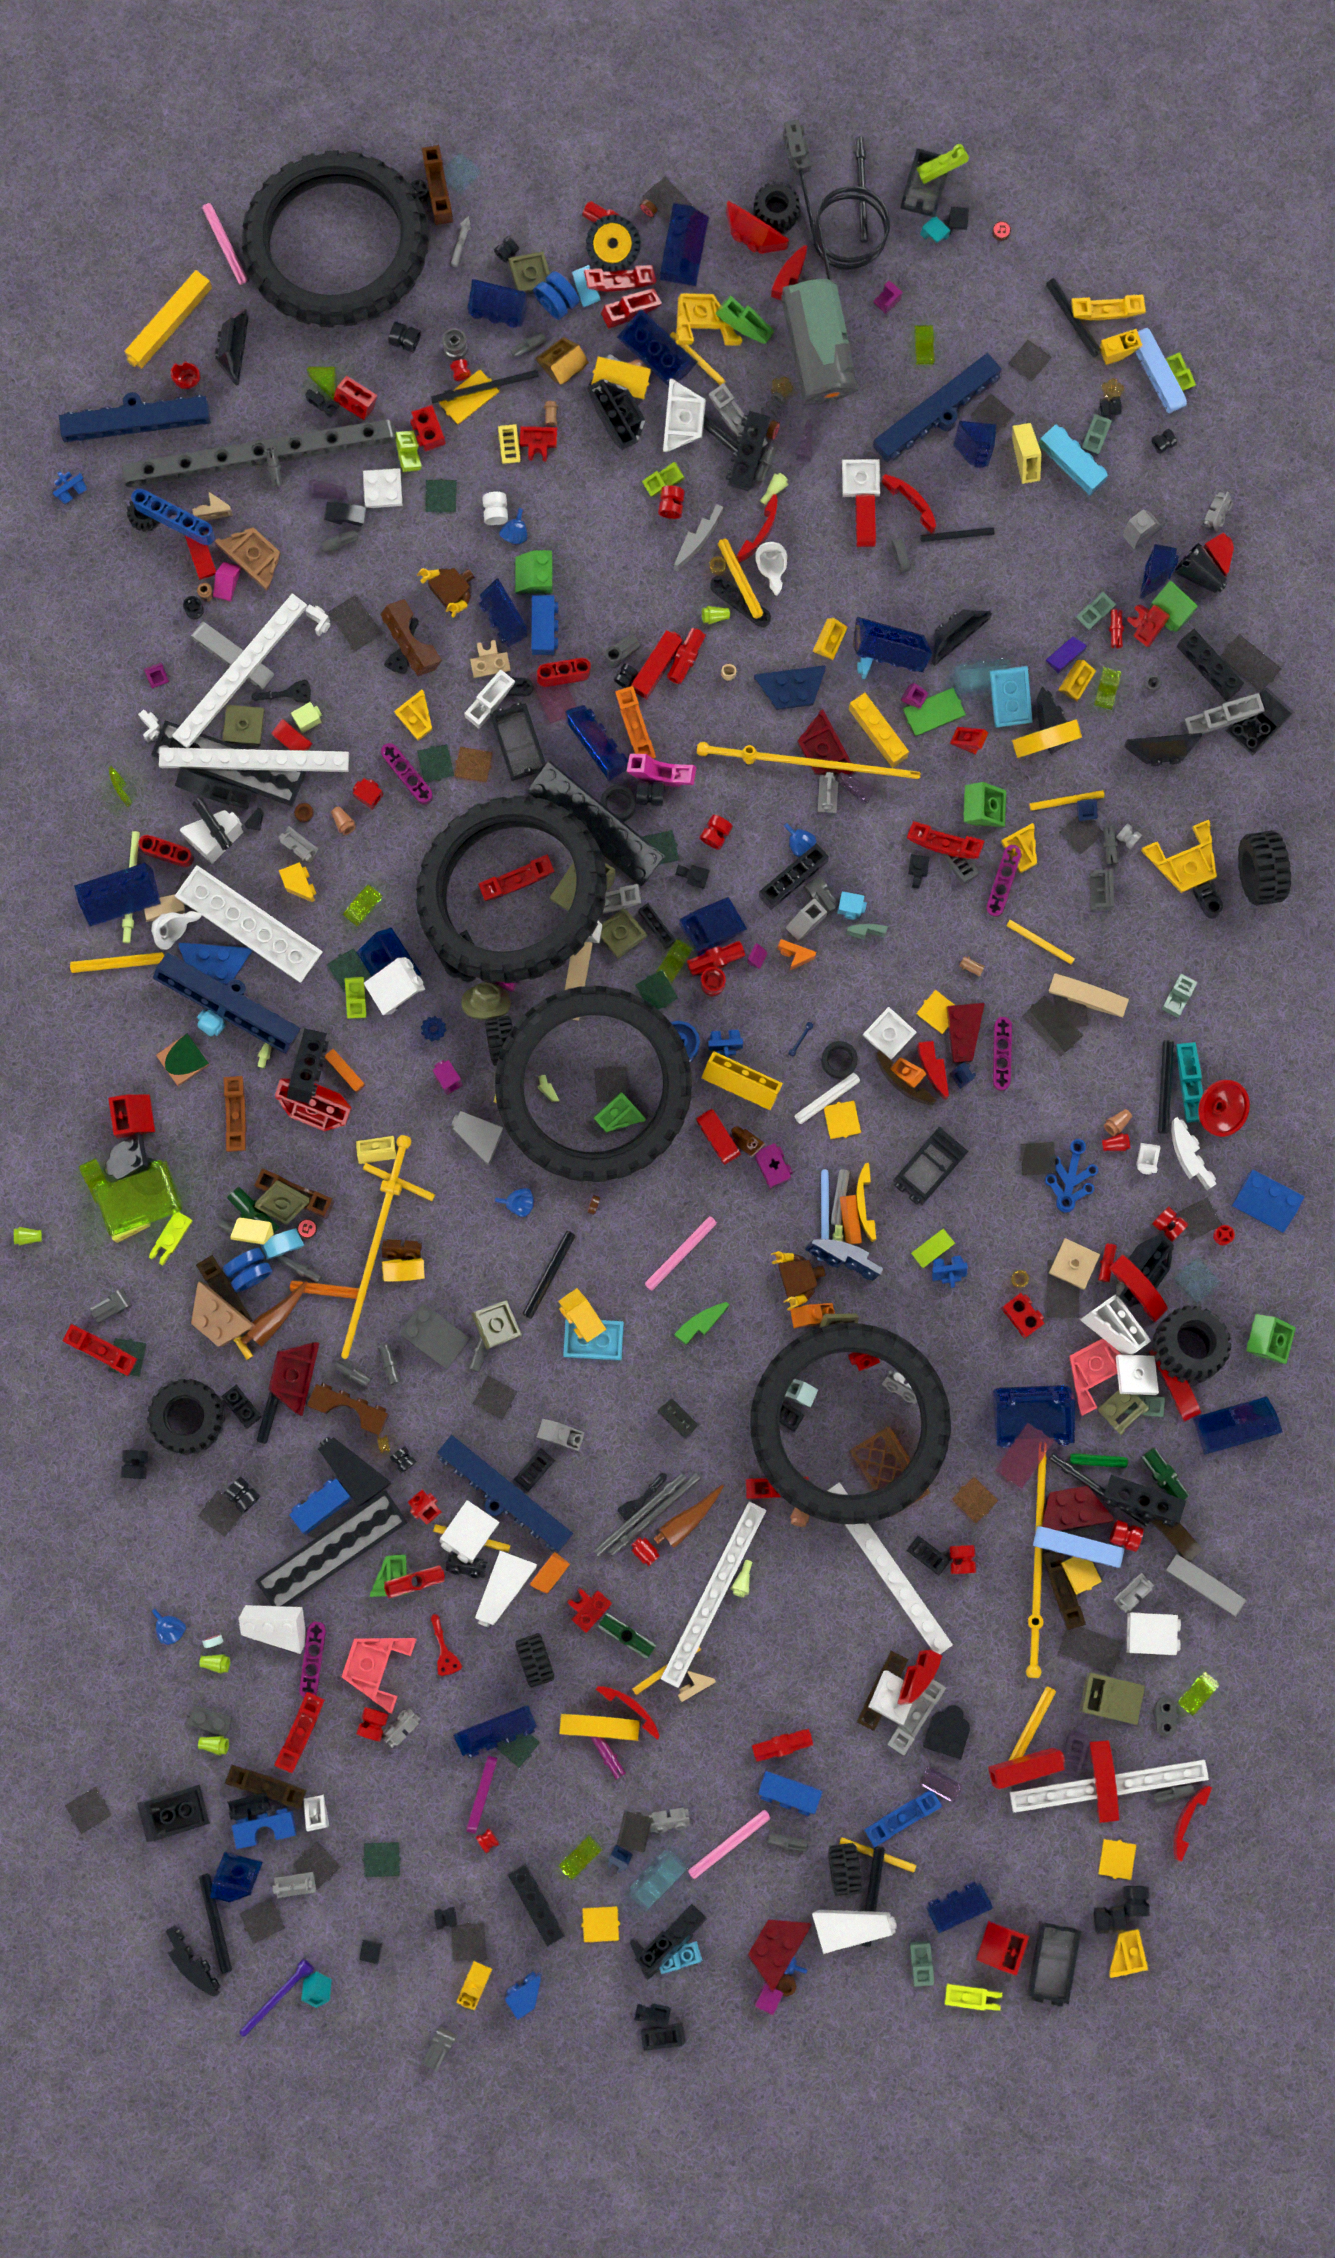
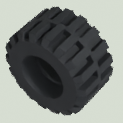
M773 181L772 185L767 183L765 188L761 187L759 193L757 192L755 195L753 216L776 231H780V234L784 233L785 229L789 231L791 225L794 226L796 220H798L799 196L796 195L795 189L791 190L789 184L787 186L784 185V182L776 184V181ZM772 202H779L786 207V210L774 213L768 210L766 206Z
M510 1016L486 1019L485 1028L493 1066H497L502 1046L513 1028Z
M536 1633L516 1640V1650L528 1685L533 1688L553 1681L555 1675L542 1636Z
M854 1843L829 1846V1867L834 1894L836 1897L861 1894L862 1879L856 1845Z

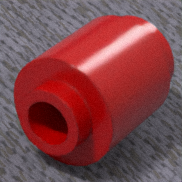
M639 1537L631 1545L633 1547L631 1550L633 1554L643 1564L646 1563L648 1567L660 1556L657 1553L658 1550L646 1538L641 1539Z

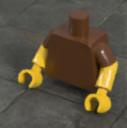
M425 568L420 569L417 576H423L420 582L425 583L429 580L428 586L430 590L445 606V612L449 611L452 613L451 617L454 618L457 613L467 608L471 598V588L468 583L475 578L469 569L462 574H459L455 568L429 571Z
M780 1251L771 1253V1255H775L777 1260L772 1261V1264L779 1263L778 1268L787 1295V1299L783 1302L790 1303L791 1307L787 1309L790 1311L796 1306L806 1303L812 1297L817 1287L816 1279L826 1276L823 1265L812 1268L810 1260H806L800 1255L782 1253Z

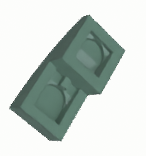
M1095 414L1082 449L1099 455L1112 420Z
M1102 592L1076 618L1090 630L1116 604Z
M877 924L853 925L848 927L846 935L864 940L866 933L884 938L888 927Z
M1180 974L1162 1010L1179 1018L1198 982Z
M1136 1394L1149 1407V1410L1141 1415L1164 1418L1166 1398ZM1135 1402L1125 1413L1131 1414L1138 1407V1404Z
M930 1941L910 1942L914 1987L934 1985Z

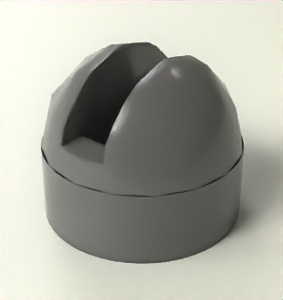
M1151 675L1147 678L1146 686L1150 691L1160 689L1161 679L1159 676ZM1153 680H1156V687H1153Z

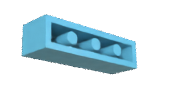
M1055 424L1040 438L1038 445L1089 496L1106 482L1108 474L1105 468L1095 463L1093 457L1089 453H1085L1081 449L1080 444L1068 436L1064 428Z

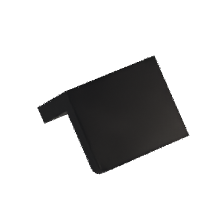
M951 206L948 224L950 229L949 235L952 234V229L967 230L969 208Z

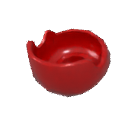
M186 361L181 365L175 363L170 370L173 382L181 389L195 387L201 378L200 371L196 365Z

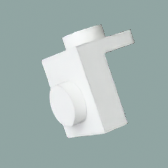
M309 604L305 610L309 618L319 623L315 631L320 636L322 632L326 633L330 627L329 617L324 614L325 611L320 607H313Z
M142 710L138 715L150 728L143 734V737L147 742L150 740L154 741L158 738L161 731L157 723L158 719L153 713L150 712L148 714L145 710Z
M1140 1144L1136 1165L1141 1173H1157L1160 1146Z

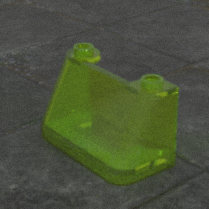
M162 1160L154 1161L147 1171L112 1183L104 1179L95 1183L96 1186H93L109 1236H114L165 1218L183 1209V1201L167 1160L163 1162Z

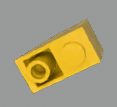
M1137 329L1103 339L1100 344L1105 365L1123 360L1142 347Z
M299 862L278 870L287 892L311 902L315 901L313 895L317 893L313 883L309 885L307 878L310 876L306 866L302 868Z
M474 1961L456 2003L465 2008L475 2010L492 1969Z

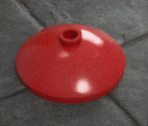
M1219 1080L1210 1085L1201 1097L1198 1110L1199 1119L1204 1129L1210 1134L1219 1137L1229 1136L1237 1132L1244 1125L1249 1114L1250 1100L1248 1093L1241 1084L1233 1080Z

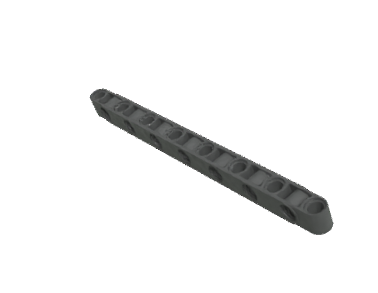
M381 420L128 463L122 466L124 485L126 487H136L266 465L268 462L265 449L268 447L271 450L272 447H276L278 461L284 462L390 444L396 441L395 424L393 420ZM367 433H373L371 437L365 436ZM330 439H337L335 443H329ZM294 445H300L299 449H292ZM259 451H263V452H264V453H263L262 455H260V456L255 455V454H256L257 452H259ZM223 457L227 458L224 462L219 461ZM184 464H191L188 468H182ZM148 470H154L152 474H146Z

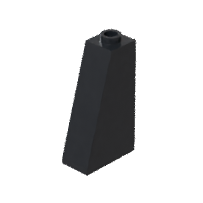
M328 1437L320 1443L321 1447L318 1450L359 1507L392 1484L386 1477L336 1438L330 1439Z

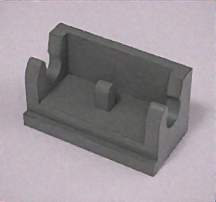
M1113 869L1093 870L1090 873L1091 910L1113 909Z

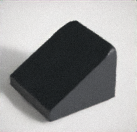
M257 808L245 822L246 829L261 830L264 816L261 808Z
M363 1939L359 1960L379 1964L382 1942Z

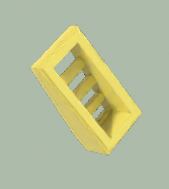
M517 425L498 426L502 464L521 462ZM513 432L512 436H503V433ZM514 439V443H504L503 441ZM515 446V450H504V447ZM516 454V457L505 458V455Z

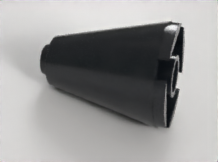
M1197 543L1189 550L1191 552L1187 556L1185 555L1177 565L1175 573L1213 593L1221 592L1227 585V578L1204 547Z

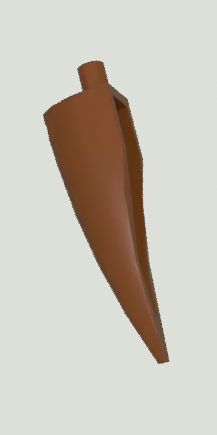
M305 1280L284 1300L259 1315L252 1322L255 1328L246 1331L247 1333L240 1340L246 1345L253 1339L261 1347L264 1346L290 1315L308 1282Z
M720 1485L696 1505L672 1517L658 1529L660 1533L653 1538L654 1541L659 1544L666 1539L675 1548L708 1513L724 1485Z

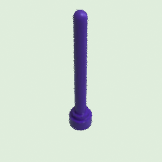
M303 1958L297 1964V1971L240 2030L242 2037H245L302 1977L309 1976L315 1970L306 1959Z

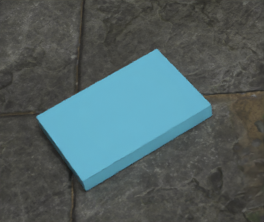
M1023 666L990 671L995 727L1033 723L1028 667Z
M566 1319L563 1357L621 1361L624 1321L601 1320L606 1330L589 1342H586L583 1337L579 1339L573 1329L576 1328L574 1323L569 1324Z

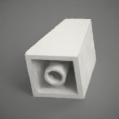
M226 810L213 814L219 825L224 827V832L232 843L243 833L240 819L233 812L229 814ZM203 819L180 829L184 839L211 864L224 853L225 850H222L216 839L210 835L211 831Z

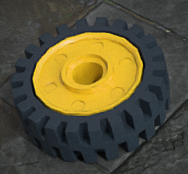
M619 215L604 216L596 220L590 230H588L586 250L592 262L599 268L606 271H621L631 266L640 253V235L637 228L628 219ZM612 238H616L618 241V245L614 249L609 246V241Z

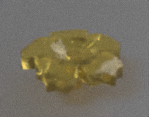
M777 378L772 380V387H774L771 389L772 394L778 392L786 398L788 392H792L793 389L791 383H788L789 378H780V381Z
M1114 378L1109 380L1108 383L1104 382L1101 386L1105 392L1103 396L1107 399H1112V396L1120 397L1121 392L1124 391V385H1121V383L1117 384V379Z

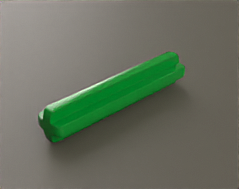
M1072 1453L1070 1454V1463L1126 1468L1128 1458Z

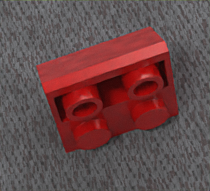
M126 1094L108 1098L113 1134L117 1139L131 1137L137 1132L142 1135L156 1132L150 1094Z
M988 1921L976 1960L1017 1976L1029 1936Z

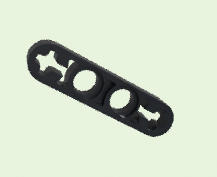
M722 576L712 578L710 589L714 594L757 626L766 627L770 624L771 614L767 609L761 606L763 610L762 616L766 615L767 621L762 620L760 622L759 617L754 618L751 611H744L743 605L746 601L739 588ZM715 582H722V587L726 590L725 595L722 594L724 590L721 587L715 588ZM735 592L739 597L737 600L732 601L728 598V594Z

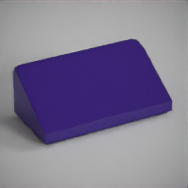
M1072 636L1048 657L1046 662L1059 674L1082 654L1087 646Z

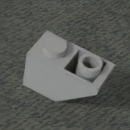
M814 898L793 918L785 929L799 942L826 918L827 911Z
M542 1419L537 1438L579 1451L585 1432L558 1422Z

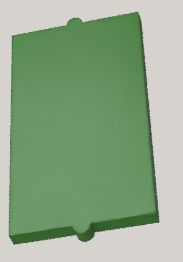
M954 688L927 698L920 709L911 705L903 708L908 720L907 724L911 726L915 736L966 716L961 706V700L958 699Z

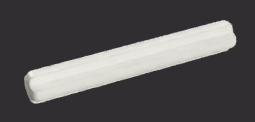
M855 1073L849 1075L794 1116L799 1124H803L860 1082L859 1077Z

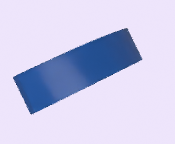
M930 1789L865 1828L864 1831L873 1847H876L894 1834L941 1808L942 1805L933 1789Z

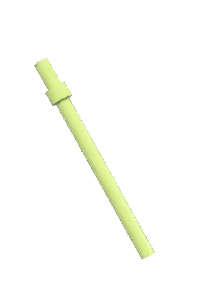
M137 831L132 832L125 919L122 920V928H124L123 943H130L131 929L134 927L132 917L140 832Z

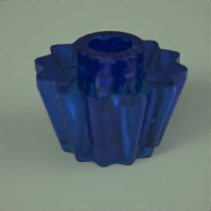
M436 1016L428 1017L427 1020H423V1025L420 1027L422 1029L421 1034L425 1036L426 1040L429 1039L431 1042L434 1040L439 1041L447 1031L445 1028L446 1023L442 1022V1018H437ZM436 1026L437 1030L432 1032L430 1028Z

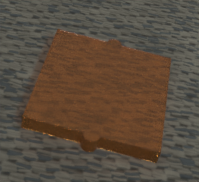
M460 747L458 760L455 761L457 765L454 777L487 782L489 770L492 768L490 765L492 752Z
M975 1477L965 1486H961V1490L952 1498L975 1523L985 1514H989V1510L998 1502Z

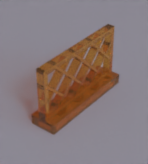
M890 1426L850 1450L874 1490L878 1489L880 1480L886 1482L893 1481L896 1470L903 1471L911 1461ZM879 1436H882L886 1442L884 1450L873 1448L874 1440ZM872 1441L871 1447L865 1446ZM887 1445L890 1448L891 1452L886 1451ZM862 1447L870 1449L868 1460L860 1459L855 1451ZM872 1450L883 1452L881 1464L870 1461ZM886 1453L895 1456L896 1462L894 1467L883 1464ZM869 1463L880 1466L878 1477L869 1475ZM882 1467L894 1469L892 1480L880 1478ZM927 1488L924 1494L920 1496L915 1502L930 1494V1489Z

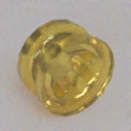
M720 556L713 557L709 565L710 571L715 575L723 574L726 569V561ZM715 562L718 564L722 563L721 569L714 568Z
M1023 1270L1015 1271L1011 1276V1283L1016 1288H1022L1029 1282V1276ZM1016 1274L1024 1276L1023 1281L1025 1282L1023 1284L1015 1282L1017 1280Z
M385 1435L383 1438L378 1436L380 1454L384 1451L390 1452L388 1436Z

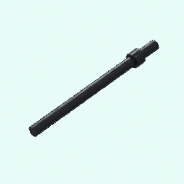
M860 136L856 138L857 150L855 151L858 187L866 188L864 162L866 160V151L864 150V139ZM859 200L861 242H868L866 202Z
M533 370L454 391L452 389L446 390L442 394L430 397L432 404L445 400L449 402L457 397L537 378L539 373L538 370Z
M1054 1453L1050 1456L1049 1460L1058 1465L1061 1471L1066 1474L1069 1473L1103 1497L1105 1489L1075 1469L1072 1463L1064 1461ZM1117 1506L1143 1526L1147 1527L1150 1523L1140 1513L1131 1514L1126 1512L1125 1508Z

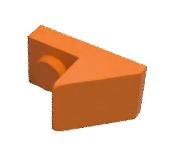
M782 939L777 949L784 956H794L790 970L814 960L816 956L815 951Z
M901 1057L890 1068L911 1088H915L926 1075L923 1069Z

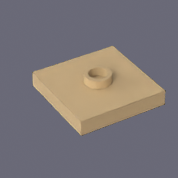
M1065 1238L1049 1274L1084 1290L1100 1254Z

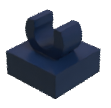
M1096 799L1077 801L1079 821L1098 819Z
M965 1062L950 1072V1075L960 1089L969 1084L976 1076V1073L972 1074L969 1070L971 1065H966Z
M615 1845L608 1859V1867L611 1868L612 1864L619 1867L618 1873L622 1872V1870L625 1871L633 1854Z

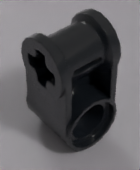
M1210 880L1203 886L1193 887V894L1205 916L1210 919L1218 917L1223 909V902L1217 893L1214 883ZM1209 905L1216 906L1218 911H1211Z

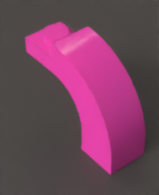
M630 754L627 772L638 779L649 781L650 783L657 781L664 782L665 786L680 787V785L694 784L697 767L694 765L659 762L647 754Z

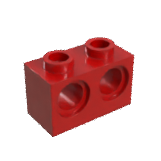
M345 376L336 387L333 401L365 420L374 409L378 395L350 377Z
M432 405L411 412L412 419H410L413 430L417 429L418 436H416L419 447L423 446L424 451L446 445L445 437ZM421 419H428L426 423L419 422ZM433 435L434 438L428 440L426 439V436Z
M1020 1293L1001 1307V1309L1025 1339L1045 1323L1040 1311H1035L1031 1306L1032 1301L1026 1294L1023 1296ZM1015 1302L1022 1304V1312L1014 1310L1013 1305ZM1030 1317L1035 1321L1034 1327L1026 1325V1318Z

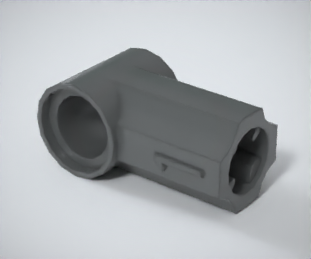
M630 634L616 645L608 647L605 652L606 665L610 668H616L624 659L640 649L641 645L636 637ZM614 654L617 655L618 658L611 659L609 656Z
M821 876L804 885L806 893L810 894L809 897L812 900L815 898L827 911V915L839 907Z
M119 1289L111 1293L106 1300L90 1308L96 1321L100 1323L116 1313L124 1312L125 1308H131L132 1304L125 1291Z
M439 2026L422 2063L428 2068L437 2071L457 2035Z

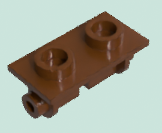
M736 1126L731 1130L732 1136L735 1138L733 1140L735 1145L750 1157H753L765 1145L763 1141L747 1129L743 1130L741 1127Z
M383 1240L382 1257L391 1260L396 1258L406 1260L421 1258L422 1243L405 1240L404 1246H401V1240Z

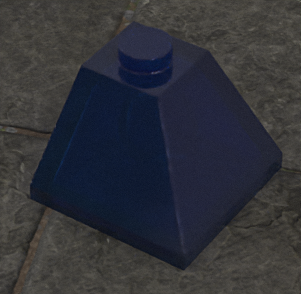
M224 1852L212 1883L210 1898L230 1903L250 1896L263 1862Z

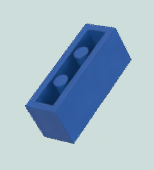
M532 596V655H555V649H558V638H555V631H558V620H555V613H558V602H555L554 596Z
M337 1478L325 1482L323 1489L319 1492L314 1491L307 1497L308 1500L305 1503H299L291 1509L292 1513L289 1515L303 1534L307 1535L352 1500V1497Z
M765 1770L758 1794L761 1795L760 1799L772 1803V1800L780 1802L779 1806L791 1809V1806L799 1809L798 1813L809 1816L810 1813L815 1814L822 1790Z

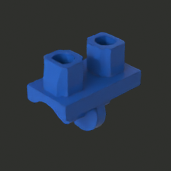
M60 471L57 472L59 478L54 483L56 486H59L61 483L64 485L55 490L53 495L55 498L58 497L64 505L73 499L67 491L73 487L79 495L87 490L81 473L67 481L72 476L70 472L64 475Z
M738 1029L728 1031L729 1039L726 1040L721 1039V1031H712L710 1041H708V1050H723L717 1051V1053L729 1058V1056L736 1055V1050L730 1049H743V1038H740Z
M961 1256L952 1257V1265L945 1266L944 1259H934L932 1280H942V1284L949 1283L950 1288H955V1282L961 1281V1277L967 1276V1263H964Z

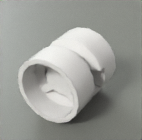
M502 492L484 494L482 496L483 506L485 507L484 522L488 525H501L508 522L506 494Z

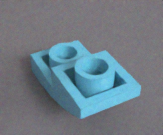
M589 265L572 272L583 307L600 301L599 292L587 288L584 270L591 269Z
M867 637L866 644H863V654L867 656H861L860 662H857V672L861 674L862 679H866L871 668L875 649V637Z
M296 1228L274 1235L264 1245L260 1244L267 1259L282 1256L286 1252L300 1249L304 1246Z
M697 1941L685 1944L674 1956L660 1966L661 1974L701 1962L702 1957Z

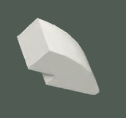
M500 670L464 713L465 718L480 729L489 719L490 714L503 701L515 681Z

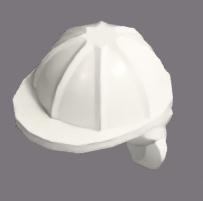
M767 542L758 547L755 558L760 572L769 578L770 588L777 596L782 589L780 577L787 567L788 556L782 545L776 542Z
M194 911L187 912L186 914L173 912L161 914L153 921L151 930L157 947L164 950L169 949L175 941L181 938L187 924L197 921L202 914Z

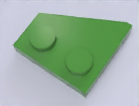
M622 1092L593 1117L605 1132L646 1120Z
M406 1555L385 1557L370 1592V1597L387 1596L384 1590V1582L407 1575Z

